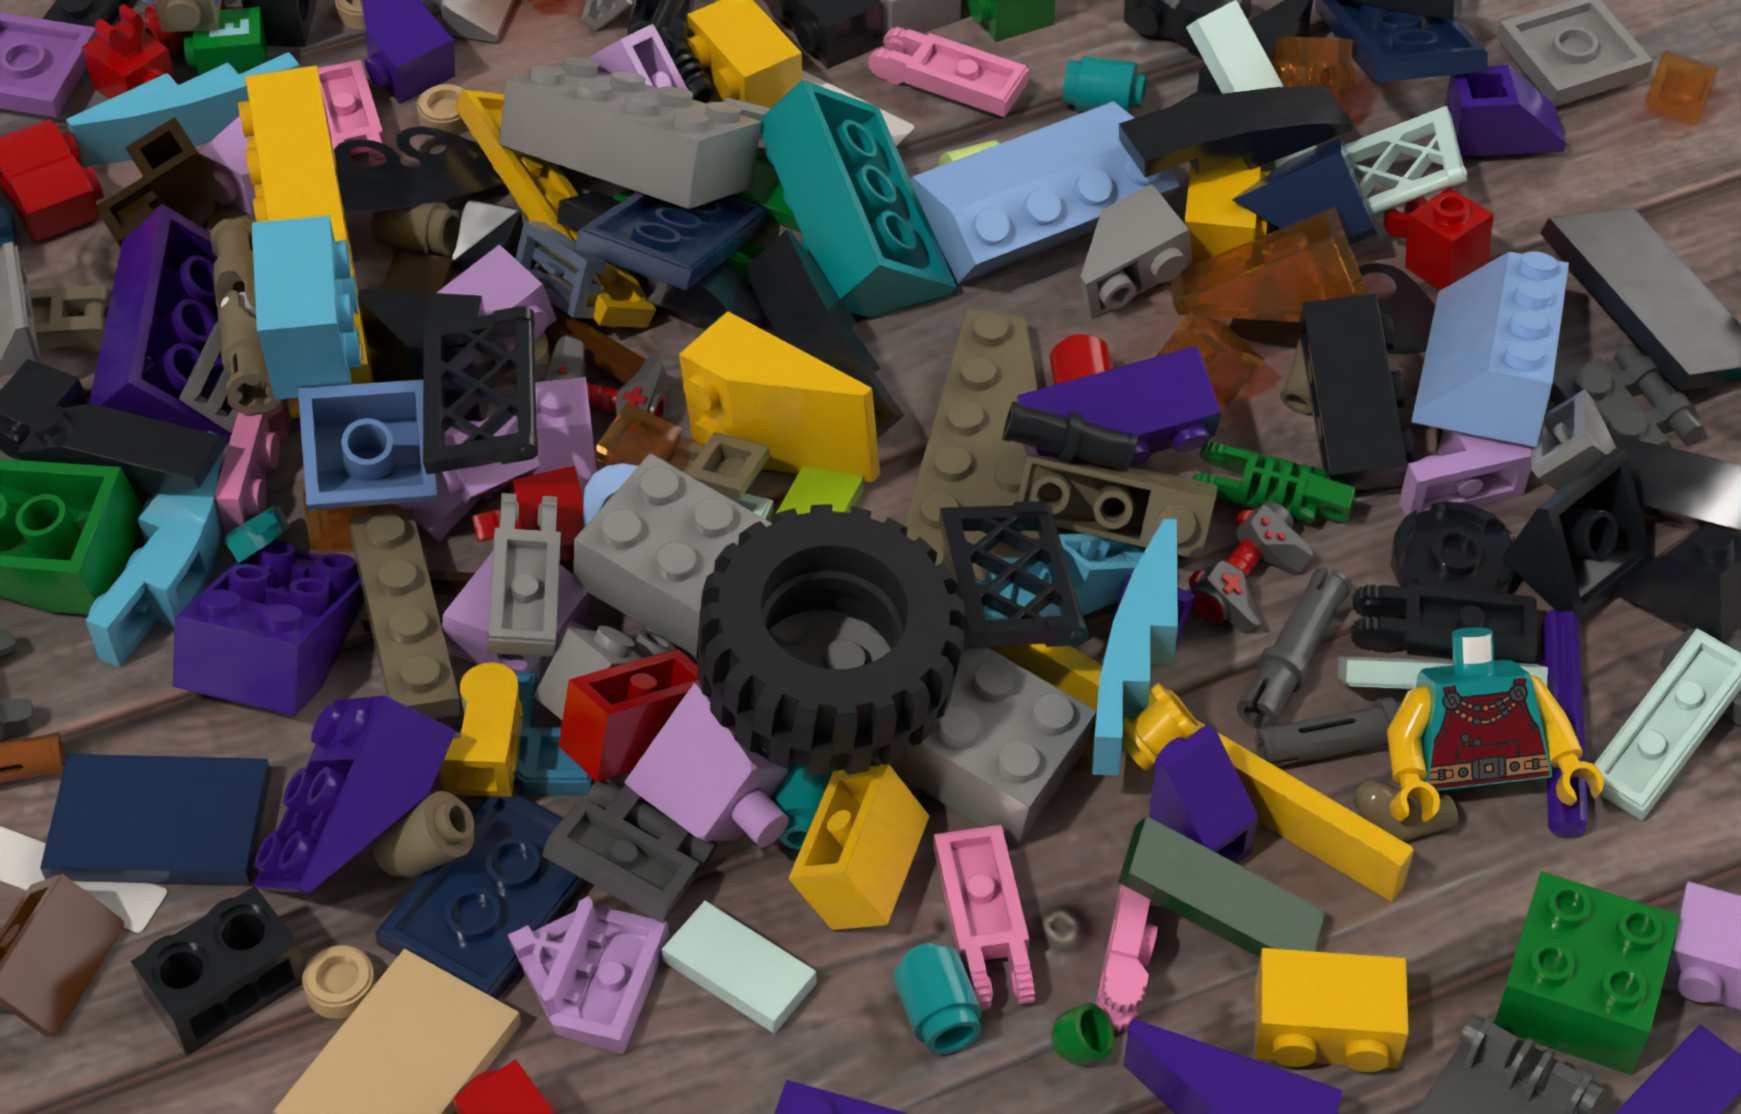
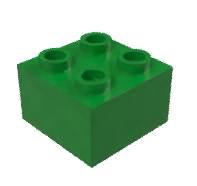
M1541 871L1495 1019L1497 1021L1495 1025L1516 1037L1525 1040L1531 1038L1537 1044L1632 1075L1650 1034L1681 915Z

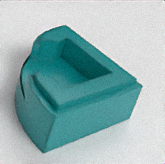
M273 505L226 533L224 540L239 563L280 536L290 527V523L280 507L277 506L275 508Z

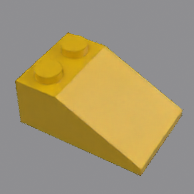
M728 311L679 353L690 433L694 442L706 445L714 432L767 446L771 456L762 470L798 474L802 467L864 476V482H874L880 476L871 387Z

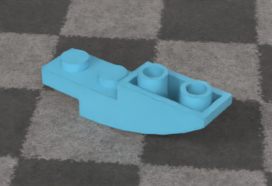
M222 452L200 488L160 493L151 496L145 503L138 518L145 541L144 547L137 549L131 555L124 572L107 593L100 595L94 601L89 615L85 619L98 659L121 667L156 621L174 628L175 616L204 591L222 551L225 538L214 497L225 459L224 452Z

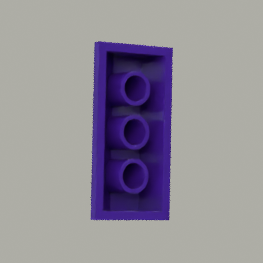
M163 204L122 240L89 404L92 403L205 432L210 431L221 435L227 443L230 441L232 432H228L179 400L214 325L219 320L213 279V266L218 258L212 252L209 231ZM221 350L200 392V395L207 400L224 367ZM226 395L221 409L227 412L229 404Z

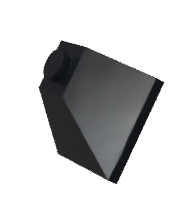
M1710 524L1697 526L1616 584L1617 595L1691 628H1698L1722 641L1741 627V537L1732 534L1726 529Z

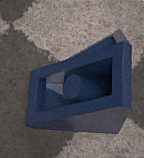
M1341 137L1286 161L1232 199V201L1315 248L1321 253L1322 257L1377 234L1345 143Z

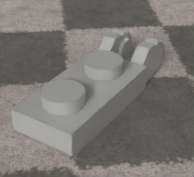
M502 493L500 526L495 528L487 653L554 657L561 532H556L557 497L542 496V502L538 506L537 519L540 531L515 529L519 515V503L516 501V494Z

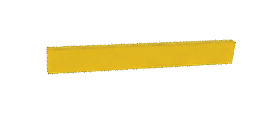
M1046 644L986 646L1097 710L1099 680L1103 664L1072 646L1046 647ZM1150 692L1148 706L1156 700V697ZM1196 720L1202 727L1205 726V724ZM1123 727L1122 738L1127 734V732H1126V730L1124 729V727ZM1218 733L1258 814V823L1388 901L1393 902L1405 885L1414 851L1412 846Z

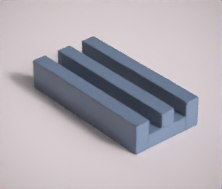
M524 220L515 259L544 285L549 301L573 318L593 319L595 307L589 304L587 299L588 296L599 295L601 285L593 280L594 273L604 274L607 262L575 250L576 242L545 222ZM536 241L539 242L540 244H542L543 246H545L546 248H548L549 250H551L552 252H554L555 254H557L558 256L562 257L563 259H565L566 261H568L569 263H571L572 265H574V266L577 267L578 269L574 268L573 266H571L570 264H568L567 262H565V261L562 260L561 258L557 257L556 255H554L553 253H551L550 251H548L547 249H545V248L542 247L541 245L536 244ZM532 259L540 263L542 268L551 274L558 275L572 284V292L534 266H530Z

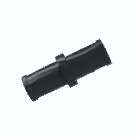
M1012 401L1005 420L1002 440L1007 442L1014 441L1056 453L1058 461L1070 463L1073 458L1116 468L1126 473L1130 468L1135 453L1137 434L1132 432L1126 433L1083 421V414L1069 411L1064 416L1020 405L1019 402Z

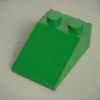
M0 459L1 597L48 612L89 615L94 601L100 595L107 593L124 572L141 529L138 518L144 506L121 467Z

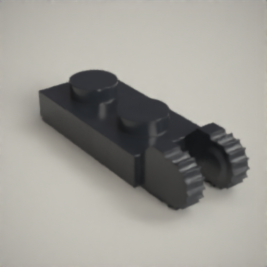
M1366 584L1364 587L1360 586L1359 589H1355V593H1353V610H1356V614H1360L1362 617L1365 616V618H1359L1358 621H1354V625L1351 626L1352 642H1355V646H1359L1360 649L1364 648L1367 651L1374 649L1376 652L1388 653L1402 647L1404 651L1453 656L1452 632L1462 628L1481 627L1493 631L1494 660L1505 659L1519 663H1534L1537 653V599H1534L1533 596L1407 584V587ZM1403 615V619L1396 618Z

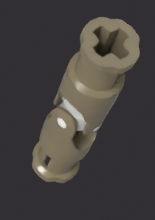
M245 217L223 219L217 223L210 232L212 252L218 258L213 266V279L218 308L222 363L225 370L230 374V378L226 383L228 404L237 412L252 415L271 411L277 407L282 399L275 400L257 334L252 222L254 221Z

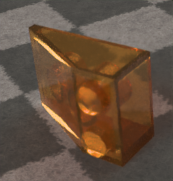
M1336 207L1193 264V266L1184 270L1177 278L1171 280L1173 305L1177 315L1299 322L1303 302L1369 294L1360 266Z

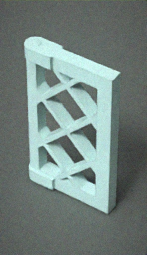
M1447 106L1345 144L1355 174L1358 178H1362L1359 185L1364 198L1367 197L1377 183L1393 187V189L1365 199L1371 216L1444 188L1454 187L1467 182V171L1461 158L1452 117ZM1436 133L1427 147L1410 143ZM1383 153L1372 168L1355 164ZM1400 153L1418 158L1403 177L1386 173ZM1432 162L1444 166L1443 170L1420 178Z

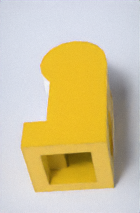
M495 662L481 663L468 670L460 682L464 720L460 738L452 739L440 767L444 791L453 795L512 797L523 725V708L519 700L518 678L514 671L504 664Z

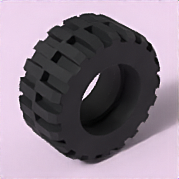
M832 504L811 505L810 513L797 514L795 508L772 515L771 525L766 527L759 521L739 533L738 545L731 543L725 546L715 559L714 572L706 577L701 596L696 659L699 661L698 680L702 694L711 698L710 711L721 726L726 728L733 724L735 725L734 740L750 752H755L759 747L768 751V762L786 769H789L791 762L809 766L808 774L827 776L830 767H845L846 774L848 775L866 772L870 769L871 760L879 758L883 765H888L904 757L908 742L912 746L920 745L934 731L936 719L943 717L951 700L965 638L963 634L966 619L964 602L956 594L958 583L950 568L944 563L935 566L938 553L920 536L915 541L908 538V528L889 517L883 523L870 518V510L851 506L850 513L833 511ZM811 610H832L852 615L869 624L884 638L890 651L867 665L850 669H827L807 664L791 656L775 642L768 631L778 622L797 613Z

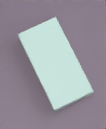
M705 900L662 948L664 963L774 1034L817 984V976L814 969Z

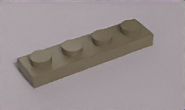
M413 509L349 517L350 538L386 696L432 719L460 715L459 694Z

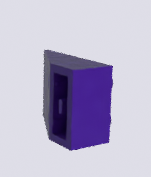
M273 540L241 562H235L175 616L173 687L295 716L322 689L365 601L357 564L354 559L344 554L330 553L319 555L297 550L289 542Z
M386 695L335 700L333 706H328L323 710L314 725L311 741L316 745L306 767L300 768L293 775L286 788L283 803L288 808L278 830L269 833L259 848L255 860V867L259 869V873L253 886H256L261 891L310 893L430 793L456 730Z

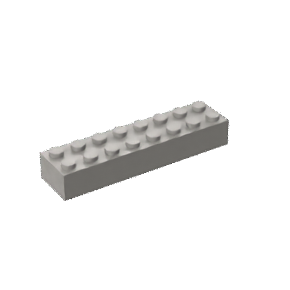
M649 453L574 539L573 581L587 589L588 593L696 656L702 590L706 577L714 572L715 559L725 546L731 543L738 545L739 533L754 523L761 521L767 527L771 525V522ZM811 610L797 613L778 622L768 631L775 642L791 656L807 664L827 669L860 667L876 661L890 651L884 638L869 624L852 615L832 610ZM965 635L951 700L944 716L936 719L934 731L920 745L912 746L908 742L906 755L889 765L901 779L982 827L1001 824L1005 840L1019 847L1084 754L1097 710L986 646L969 647L967 636ZM879 758L871 760L878 765L882 764Z

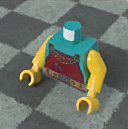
M1471 627L1454 630L1452 632L1453 665L1420 670L1417 675L1416 688L1407 692L1387 729L1392 778L1394 782L1401 786V790L1390 801L1389 810L1391 816L1399 822L1408 817L1409 805L1407 797L1409 796L1415 798L1420 803L1422 821L1426 823L1439 810L1440 798L1437 791L1552 778L1551 766L1560 768L1562 776L1558 779L1556 785V793L1562 803L1573 806L1577 801L1576 794L1570 785L1571 777L1584 779L1589 785L1591 795L1596 799L1603 790V775L1599 768L1592 763L1579 762L1578 759L1581 758L1583 750L1571 723L1542 680L1530 675L1512 660H1494L1493 631L1491 629Z

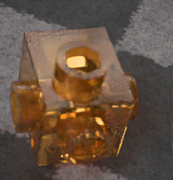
M1276 37L1275 61L1272 63V66L1284 87L1326 86L1341 107L1349 108V95L1355 83V71L1351 64L1353 39Z

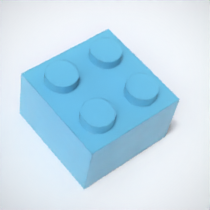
M330 215L252 222L257 334L275 400L299 398L298 388L351 385L350 368L362 367L358 329H354L353 314L358 313V300L355 278L351 276L347 240L335 241Z

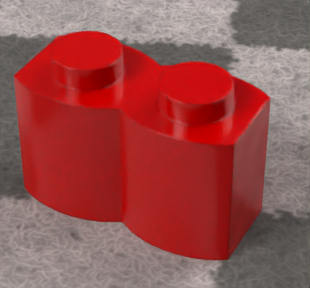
M51 119L0 136V187L14 207L24 229L34 243L100 219L95 206H97L96 201L104 198L101 185L92 167L81 168V154L71 132L60 133Z

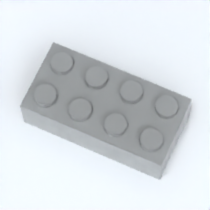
M567 57L564 64L556 66L534 65L528 73L506 78L499 145L688 209L750 189L753 186L762 121L740 115L741 108L725 102H709L706 104L692 99L693 93L689 90L669 86L656 88L645 84V77L642 75L624 71L609 73L598 69L599 63L597 61L584 57Z

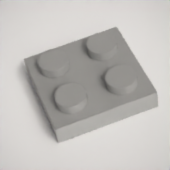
M1569 0L1503 20L1499 23L1497 40L1539 91L1555 107L1649 78L1653 60L1601 0Z

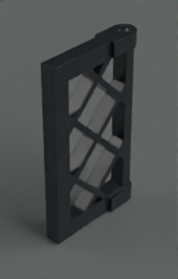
M518 306L495 310L494 314L424 326L423 466L427 475L501 462L503 465L534 459L538 455L534 350L535 320L534 311L531 308ZM516 336V347L510 353L493 344L498 338ZM467 344L451 361L445 363V346ZM481 353L499 361L479 381L462 372ZM515 370L517 371V393L513 397L509 398L493 389L511 371ZM450 381L468 389L448 409L445 408V386ZM482 398L500 407L480 427L462 418ZM513 416L518 417V433L494 436ZM451 426L469 436L461 444L445 446V432Z
M1029 501L1014 502V505L940 508L939 524L950 569L958 583L956 594L964 602L966 616L964 627L969 647L1046 644V647L1078 646L1088 639L1089 633L1074 589L1056 527L1053 509L1048 502ZM1038 530L1040 542L1018 531ZM964 531H982L987 535L977 543L972 544L966 541ZM1000 542H1003L1025 554L1011 564L989 553V551ZM1038 561L1047 564L1052 584L1028 573L1027 570ZM975 563L998 576L986 586H983L976 582L972 564ZM1011 583H1014L1037 596L1023 607L999 593ZM1052 603L1060 608L1062 616H1047L1044 618L1038 613ZM985 605L1009 619L986 620L983 606Z

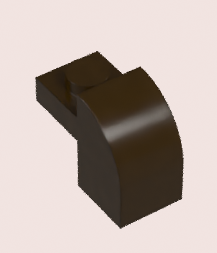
M174 117L125 147L143 177L95 206L120 248L122 240L162 204L199 226L204 224L214 208L217 197L215 178Z

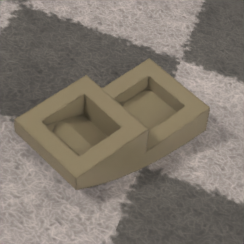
M714 432L706 445L666 434L652 453L733 501L742 498L771 456L767 446Z

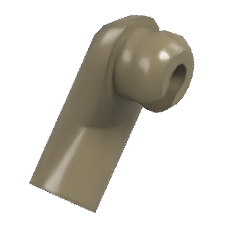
M1367 780L1361 783L1354 793V804L1360 816L1402 841L1452 828L1458 824L1457 809L1448 794L1439 796L1440 807L1438 812L1429 821L1424 823L1421 817L1422 808L1420 803L1415 802L1407 797L1409 805L1408 817L1399 822L1391 816L1389 810L1390 801L1399 790L1390 784L1378 780Z

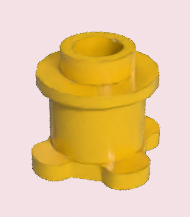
M1159 682L1150 689L1156 700L1133 720L1127 716L1123 719V727L1127 734L1122 738V746L1145 771L1154 765L1158 754L1170 741L1177 737L1187 739L1202 728L1177 695L1170 689H1165Z

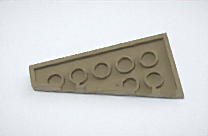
M967 307L904 522V526L908 528V538L915 541L920 536L938 553L935 566L944 563L950 568L939 524L940 508L1014 505V502L1017 501L1027 454L1023 444L1014 441L1002 440V435L1012 401L1017 402V395L1038 390L1026 317ZM1057 527L1058 533L1062 534L1061 528ZM1038 530L1018 531L1040 542ZM964 531L966 541L972 544L977 543L987 535L982 531ZM1000 542L989 551V553L999 558H1018L1025 554L1003 542ZM975 563L972 564L976 581H984L988 570Z

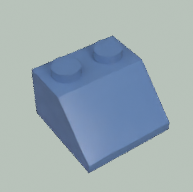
M423 380L298 388L307 510L437 500L435 473L427 475L423 466Z

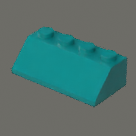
M801 80L759 119V121H762L760 133L766 145L765 154L777 172L784 190V201L792 210L803 236L802 245L849 312L873 318L950 295L957 289L879 107Z

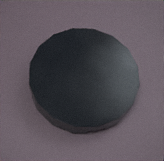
M1445 501L1431 504L1430 510L1422 511L1417 515V510H1415L1403 519L1394 534L1390 565L1401 587H1407V584L1508 594L1516 581L1517 573L1502 557L1514 542L1515 537L1513 536V540H1511L1510 536L1503 530L1505 524L1493 513L1472 504Z

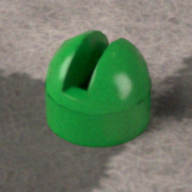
M1084 1003L1066 1010L1055 1019L1050 1033L1052 1047L1055 1052L1075 1065L1090 1064L1104 1059L1111 1054L1114 1046V1034L1111 1023L1105 1012L1093 1003Z

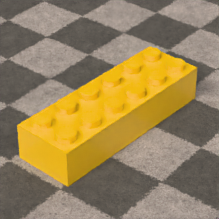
M317 65L245 76L249 100L238 102L244 138L248 137V150H245L250 181L252 186H254L256 198H253L256 222L330 215L335 241L347 240L351 276L355 278L358 300V288L345 212L336 174L337 167ZM358 303V313L353 315L354 329H358L362 367L350 368L351 384L374 383ZM299 398L287 399L291 419L300 418Z

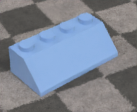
M1113 101L915 175L910 179V182L956 284L959 285L1095 232L1101 210L1150 184L1155 186L1164 199L1168 198L1179 187L1172 168L1146 178L1143 176L1119 141V123L1134 119L1135 117Z
M1509 251L1438 292L1412 423L1537 447L1553 384L1568 262L1558 261L1542 252L1520 254Z

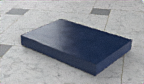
M67 754L40 866L45 880L63 873L72 881L250 886L271 776L268 759Z
M514 792L512 797L487 796L472 814L474 819V842L470 851L464 856L423 873L375 932L377 944L381 948L396 956L403 949H406L497 1000L522 969L508 934L527 925L533 932L562 918L589 883L542 856L548 837L563 818Z

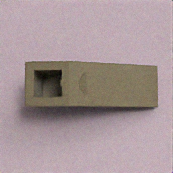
M1027 454L1016 502H1048L1052 506L1056 527L1145 548H1147L1163 519H1177V555L1201 560L1218 485L1157 471L1129 468L1125 473L1116 468L1091 462L1072 460L1070 463L1058 461L1054 457Z

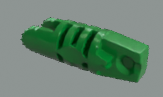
M1210 440L1201 447L1199 455L1201 459H1204V462L1243 474L1242 481L1206 473L1194 474L1192 480L1218 485L1215 500L1242 507L1249 506L1254 509L1259 508L1264 502L1271 501L1285 507L1292 515L1293 520L1312 524L1315 517L1347 523L1350 517L1356 494L1355 487L1326 478L1327 471L1305 464L1302 466L1293 461L1270 455L1262 456L1258 452Z

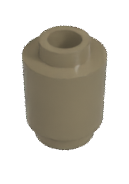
M447 791L434 792L423 798L371 842L373 856L378 865L392 876L416 877L467 854L474 842V819L469 808L455 795Z

